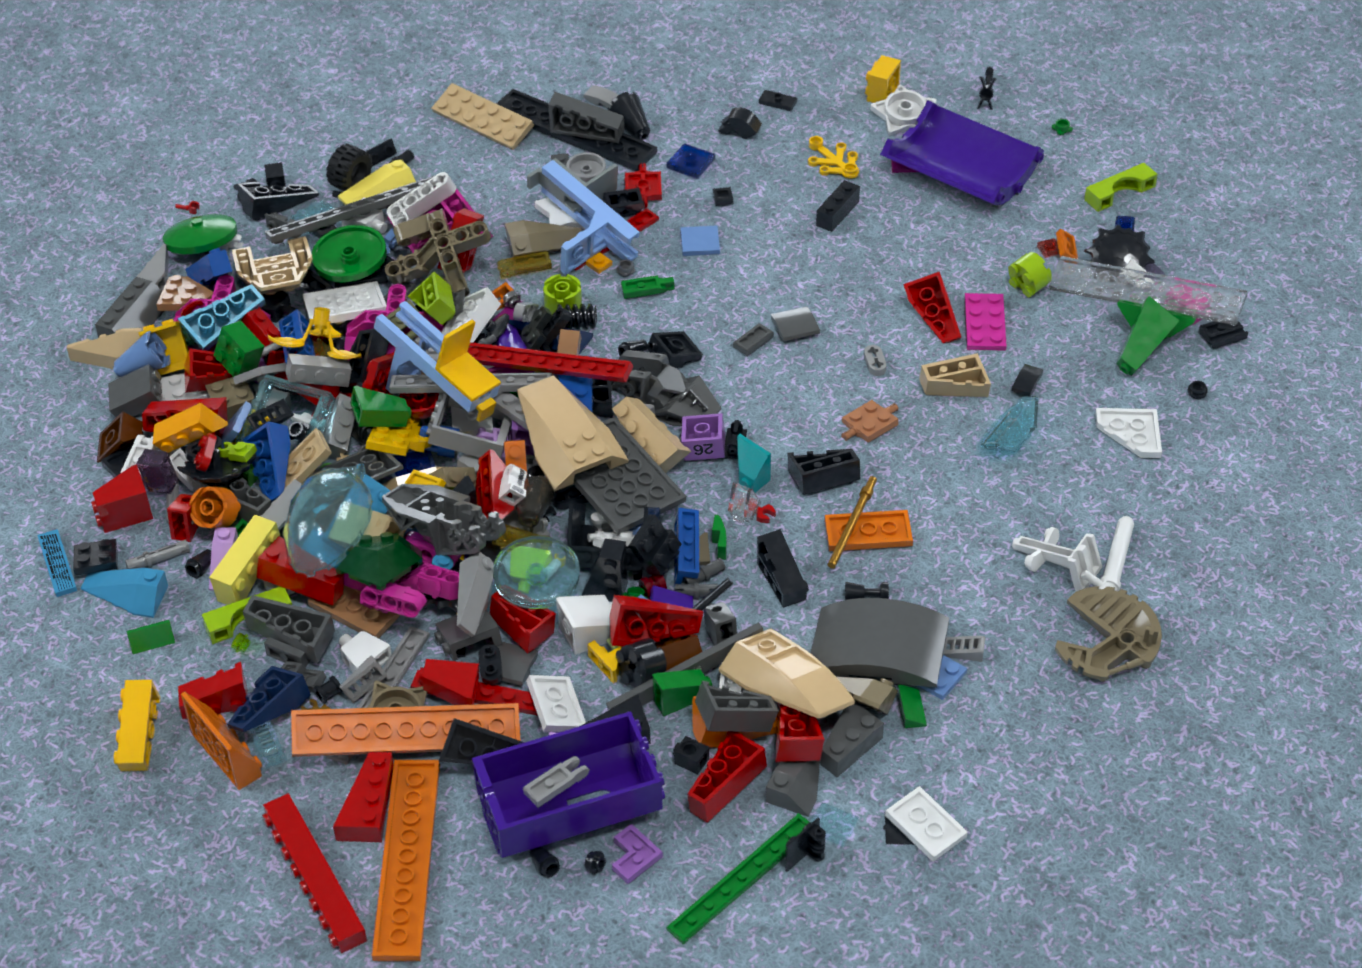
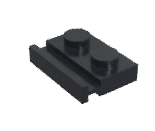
M1234 315L1200 325L1199 332L1208 343L1212 344L1213 349L1247 339L1248 332L1243 330L1244 327Z

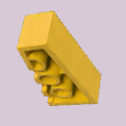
M125 680V686L120 692L123 704L122 709L118 711V720L121 723L120 729L116 731L118 750L114 751V763L117 764L120 771H148L152 743L149 739H153L155 732L152 719H157L158 710L156 709V703H160L161 697L152 680Z

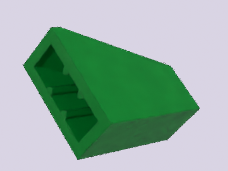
M353 386L350 403L359 427H406L408 419L411 418V408L408 407L404 398Z
M701 669L663 672L652 675L653 701L663 717L692 705L693 696H697L702 681L709 682L708 686L713 687L710 678L705 676Z

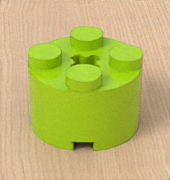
M1034 252L1024 254L1008 266L1011 278L1009 279L1010 285L1015 289L1018 287L1022 289L1023 294L1028 298L1050 283L1052 274L1050 269H1046L1043 265L1045 263L1044 259Z
M556 274L546 279L543 287L544 307L548 308L551 314L557 310L558 304H561L563 308L565 304H569L570 309H572L573 304H576L579 309L582 304L580 281L575 276L567 274V277H561V274Z

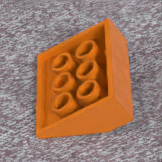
M181 693L191 734L235 787L240 790L262 777L260 770L262 768L261 761L256 755L252 756L250 754L249 747L244 741L240 742L238 740L235 730L229 729L226 726L227 724L221 714L217 715L212 708L188 693Z

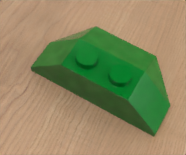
M1120 299L1117 306L1132 328L1142 304ZM1167 310L1179 322L1164 339L1172 337L1192 325L1197 317Z

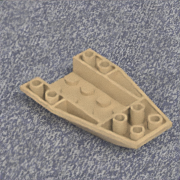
M772 628L737 641L719 667L721 674L745 690L771 696L773 701L818 719L855 704V700L848 690L823 663Z

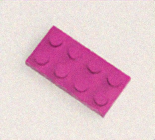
M965 293L967 350L1006 351L1003 294Z

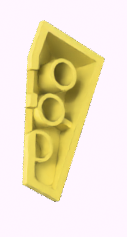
M395 160L385 164L338 195V199L346 205L361 200L363 197L368 198L416 181L410 167L402 160Z

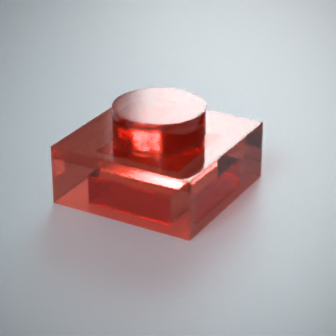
M1055 238L1037 242V247L1044 258L1059 255L1058 243Z

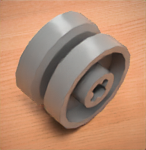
M583 152L570 157L566 167L587 183L606 170V162L598 154Z

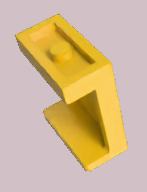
M173 319L162 321V326L155 327L154 324L143 327L144 331L138 332L139 336L144 335L148 331H151V334L155 332L166 345L167 349L164 351L166 356L170 355L171 363L167 367L157 369L160 375L184 369L188 354L179 321L174 322Z

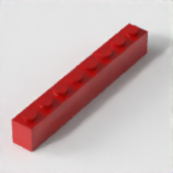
M289 793L263 804L265 814L262 815L263 821L267 828L272 827L273 831H271L275 843H281L282 848H280L284 860H290L292 863L289 867L294 878H300L299 886L302 893L310 896L311 899L308 900L309 905L314 913L318 911L320 915L318 921L323 930L328 929L330 934L327 936L333 948L337 947L342 954L367 942L366 932Z

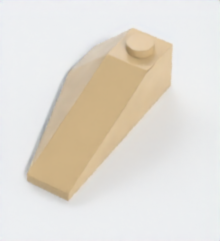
M142 328L119 329L114 334L108 336L102 334L94 340L86 339L67 345V351L70 361L113 369L114 361L141 337L138 332H141Z

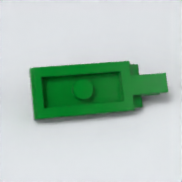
M658 275L623 280L621 287L624 299L675 290V283L673 277L659 278Z

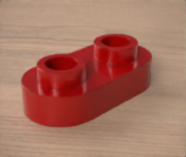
M207 433L206 436L202 435L198 444L201 449L194 459L196 469L205 472L209 467L217 439L216 435Z

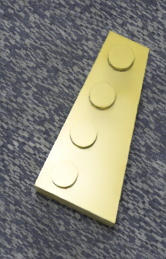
M254 514L209 577L218 602L229 605L247 598L257 579L258 557L280 536L276 522Z

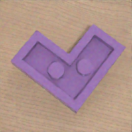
M632 824L614 836V843L626 854L612 864V870L627 884L663 858V852Z

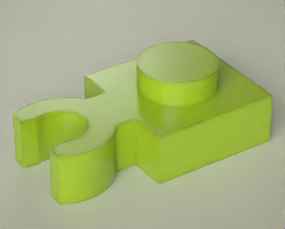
M224 442L225 448H218L220 450V457H229V460L245 463L257 451L255 444L237 442L235 445H232L231 442Z

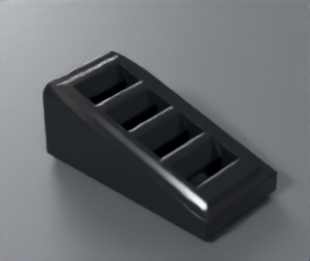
M283 398L252 413L246 418L255 431L267 423L265 420L267 416L270 419L269 422L282 424L294 416ZM282 407L285 413L281 414L279 408ZM274 411H275V413H276L277 416H278V417H276V418H274L273 415L271 414V413H273Z

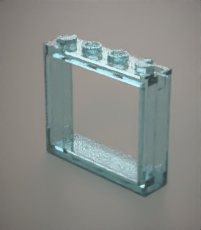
M265 374L263 380L259 383L256 398L251 402L252 407L249 415L265 408L272 388L275 386L318 398L319 402L310 421V429L307 431L306 437L315 428L323 433L336 401L332 393ZM247 418L243 424L244 427L241 434L237 436L236 443L244 442L243 439L254 432Z

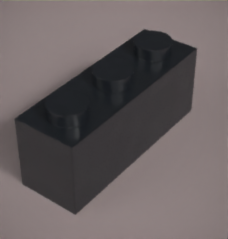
M844 180L816 210V226L833 232L859 203L860 186Z

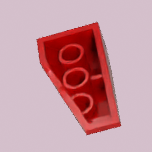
M940 271L903 284L910 304L943 344L962 338Z
M614 595L610 611L611 645L625 646L646 638L659 642L660 639L668 637L677 638L699 633L704 612L638 597Z

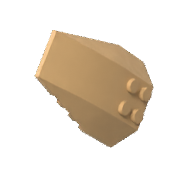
M554 375L517 389L522 412L525 416V423L529 430L530 441L533 445L535 459L554 491L572 485L575 474L605 462L610 469L628 463L627 456L610 429Z

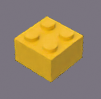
M881 55L878 61L874 62L873 68L866 74V81L868 83L865 95H867L868 102L875 103L885 100L891 93L895 92L900 85L901 60Z

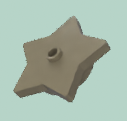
M376 680L374 681L371 703L366 708L425 706L427 691L423 690V686L411 689L391 687Z

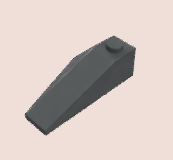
M780 761L766 786V802L809 817L817 801L820 761Z

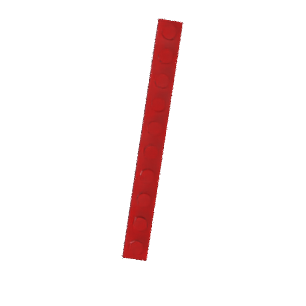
M470 342L467 351L481 365L624 383L627 382L633 369L631 361Z

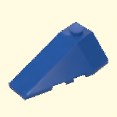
M268 421L245 437L243 441L256 445V458L252 463L254 467L252 471L254 476H258L260 480L259 487L262 493L271 499L272 503L284 491L291 443L288 426Z

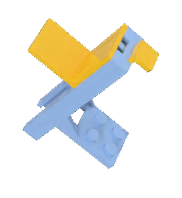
M404 301L399 304L401 310L395 316L420 337L419 344L417 345L383 314L376 317L374 329L395 347L386 389L389 392L392 375H421L422 371L468 413L477 409L479 411L476 419L478 422L493 414L496 401L492 398L497 396L501 381L467 352L476 323L473 319L444 335L410 304ZM432 348L439 354L437 362L426 353L427 349Z

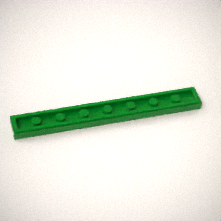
M798 813L666 927V930L684 945L786 857L785 846L787 841L802 832L804 826L809 821Z

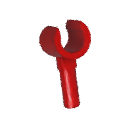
M191 201L189 205L176 204L175 208L187 210L190 214H196L197 209H200V204L197 201Z

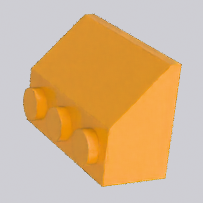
M199 403L154 424L153 445L167 454L200 439L202 435L206 436L207 433H213L228 426V422L202 403Z

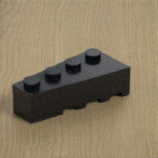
M454 718L438 762L472 764V758L525 742Z

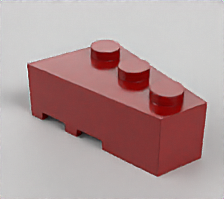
M464 208L454 214L451 230L476 221H483L484 215ZM477 247L457 254L463 272L471 269ZM439 261L437 269L443 270Z
M503 586L491 595V617L526 653H530L554 634L555 612L506 586Z
M236 663L235 668L225 672L223 669L218 670L216 675L207 679L200 677L178 686L179 708L182 719H187L181 697L183 692L188 693L212 708L217 715L225 712H235L239 706L244 705L247 701L245 696L248 694L242 663Z

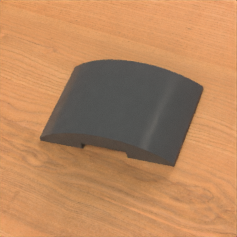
M858 598L839 601L821 608L810 654L823 663L836 677L850 678V675L892 678L894 684L937 687L950 620L949 617L935 610L900 600Z

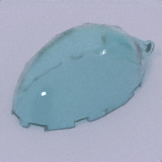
M363 463L343 468L325 467L322 471L307 478L291 499L283 537L288 562L296 573H306L308 577L315 576L316 571L325 568L330 570L347 556L345 552L350 546L355 547L360 541L370 522L372 515L371 505L373 503L370 489L362 481L365 475Z

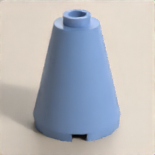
M148 331L114 361L113 370L117 376L123 377L148 364L154 370L169 366L171 363L170 355L166 356L164 350L167 347L162 339L155 332L151 334V331Z

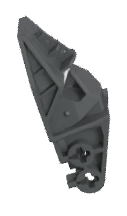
M626 350L619 357V360L631 361L633 369L626 383L611 381L612 391L617 390L620 386L626 397L640 399L644 404H652L655 408V417L658 420L671 426H682V417L718 414L721 410V406L700 375L685 378L680 370L669 364L667 355Z
M401 484L382 496L383 504L400 530L403 531L409 527H416L419 534L423 536V539L434 546L438 556L476 554L485 548L486 541L497 540L506 533V525L499 518V512L489 513L487 519L482 513L481 506L470 503V496L438 485Z

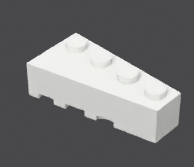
M488 287L468 295L464 300L463 312L447 321L441 333L446 335L473 319L476 322L470 340L473 343L501 303Z

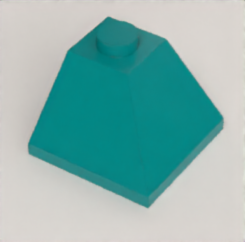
M739 434L737 436L739 484L744 490H749L755 494L771 480V453L742 434Z

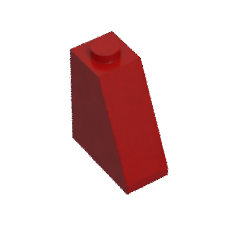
M426 659L424 667H421L419 672V680L423 681V690L453 705H474L480 678L479 663Z

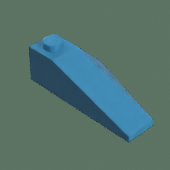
M135 568L88 573L81 586V590L99 599H104L116 607L119 606L133 615L154 618L168 588L165 571Z

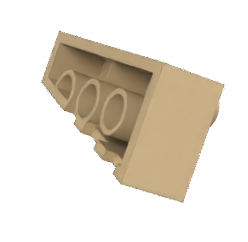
M625 397L612 408L619 422L665 473L692 452L680 442L681 440L676 435H673L667 429L663 422H660L655 417L656 415L640 399Z

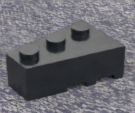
M605 538L587 576L582 596L605 595L607 600L612 602L614 595L623 596L628 584L626 541Z

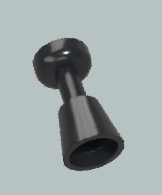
M845 582V600L865 597L889 599V583L882 582L879 588H865L861 584Z

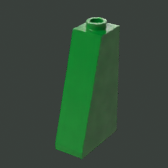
M1150 296L1141 305L1116 363L1123 373L1131 376L1179 322L1177 318Z

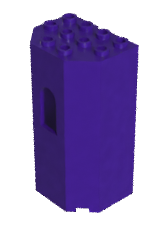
M631 711L472 758L475 786L480 797L481 809L498 855L500 854L504 858L663 809L662 800L665 799V793L662 785H665L664 777L661 771L657 772L656 770L657 763L654 754H649V751H646L649 750L646 736L642 737L640 722L638 719H634ZM573 756L580 760L579 765L573 771L582 765L589 769L588 775L581 781L574 783L540 807H537L524 794V786ZM594 792H610L575 804L568 805L567 803L568 800Z

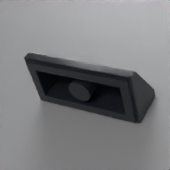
M311 270L307 271L300 285L309 293L334 289L333 286Z

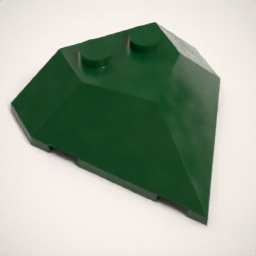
M385 532L380 534V536L373 537L371 535H362L354 539L337 559L336 573L340 575L348 573L349 578L368 586L373 584L378 590L382 591L386 588V584L389 582L394 583L411 571L412 565H420L423 562L422 552L398 533Z

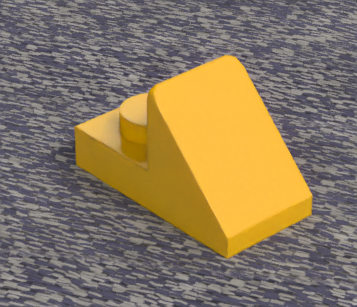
M595 640L588 643V657L613 684L616 683L620 671L616 652L622 646L608 653L605 647L600 646Z

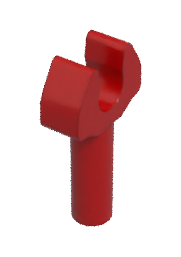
M744 498L739 502L740 506L755 513L757 521L760 523H770V517L764 515L766 513L774 517L776 516V511L770 504L759 507Z

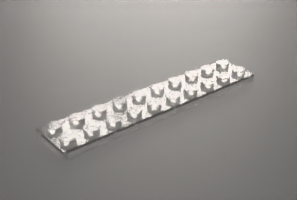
M1061 256L1049 284V289L1053 291L1116 303L1122 299L1143 304L1148 296H1150L1166 310L1230 325H1237L1247 298V290Z

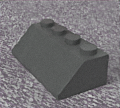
M135 277L95 324L98 338L102 334L107 336L114 334L119 329L142 328V331H144L143 327L154 324L164 312L157 311L156 305L162 290L153 281Z

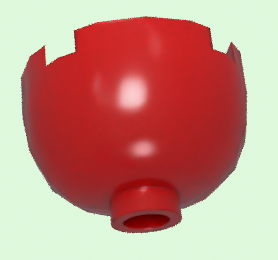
M400 393L399 397L404 398L408 407L411 408V417L426 419L432 416L439 393Z

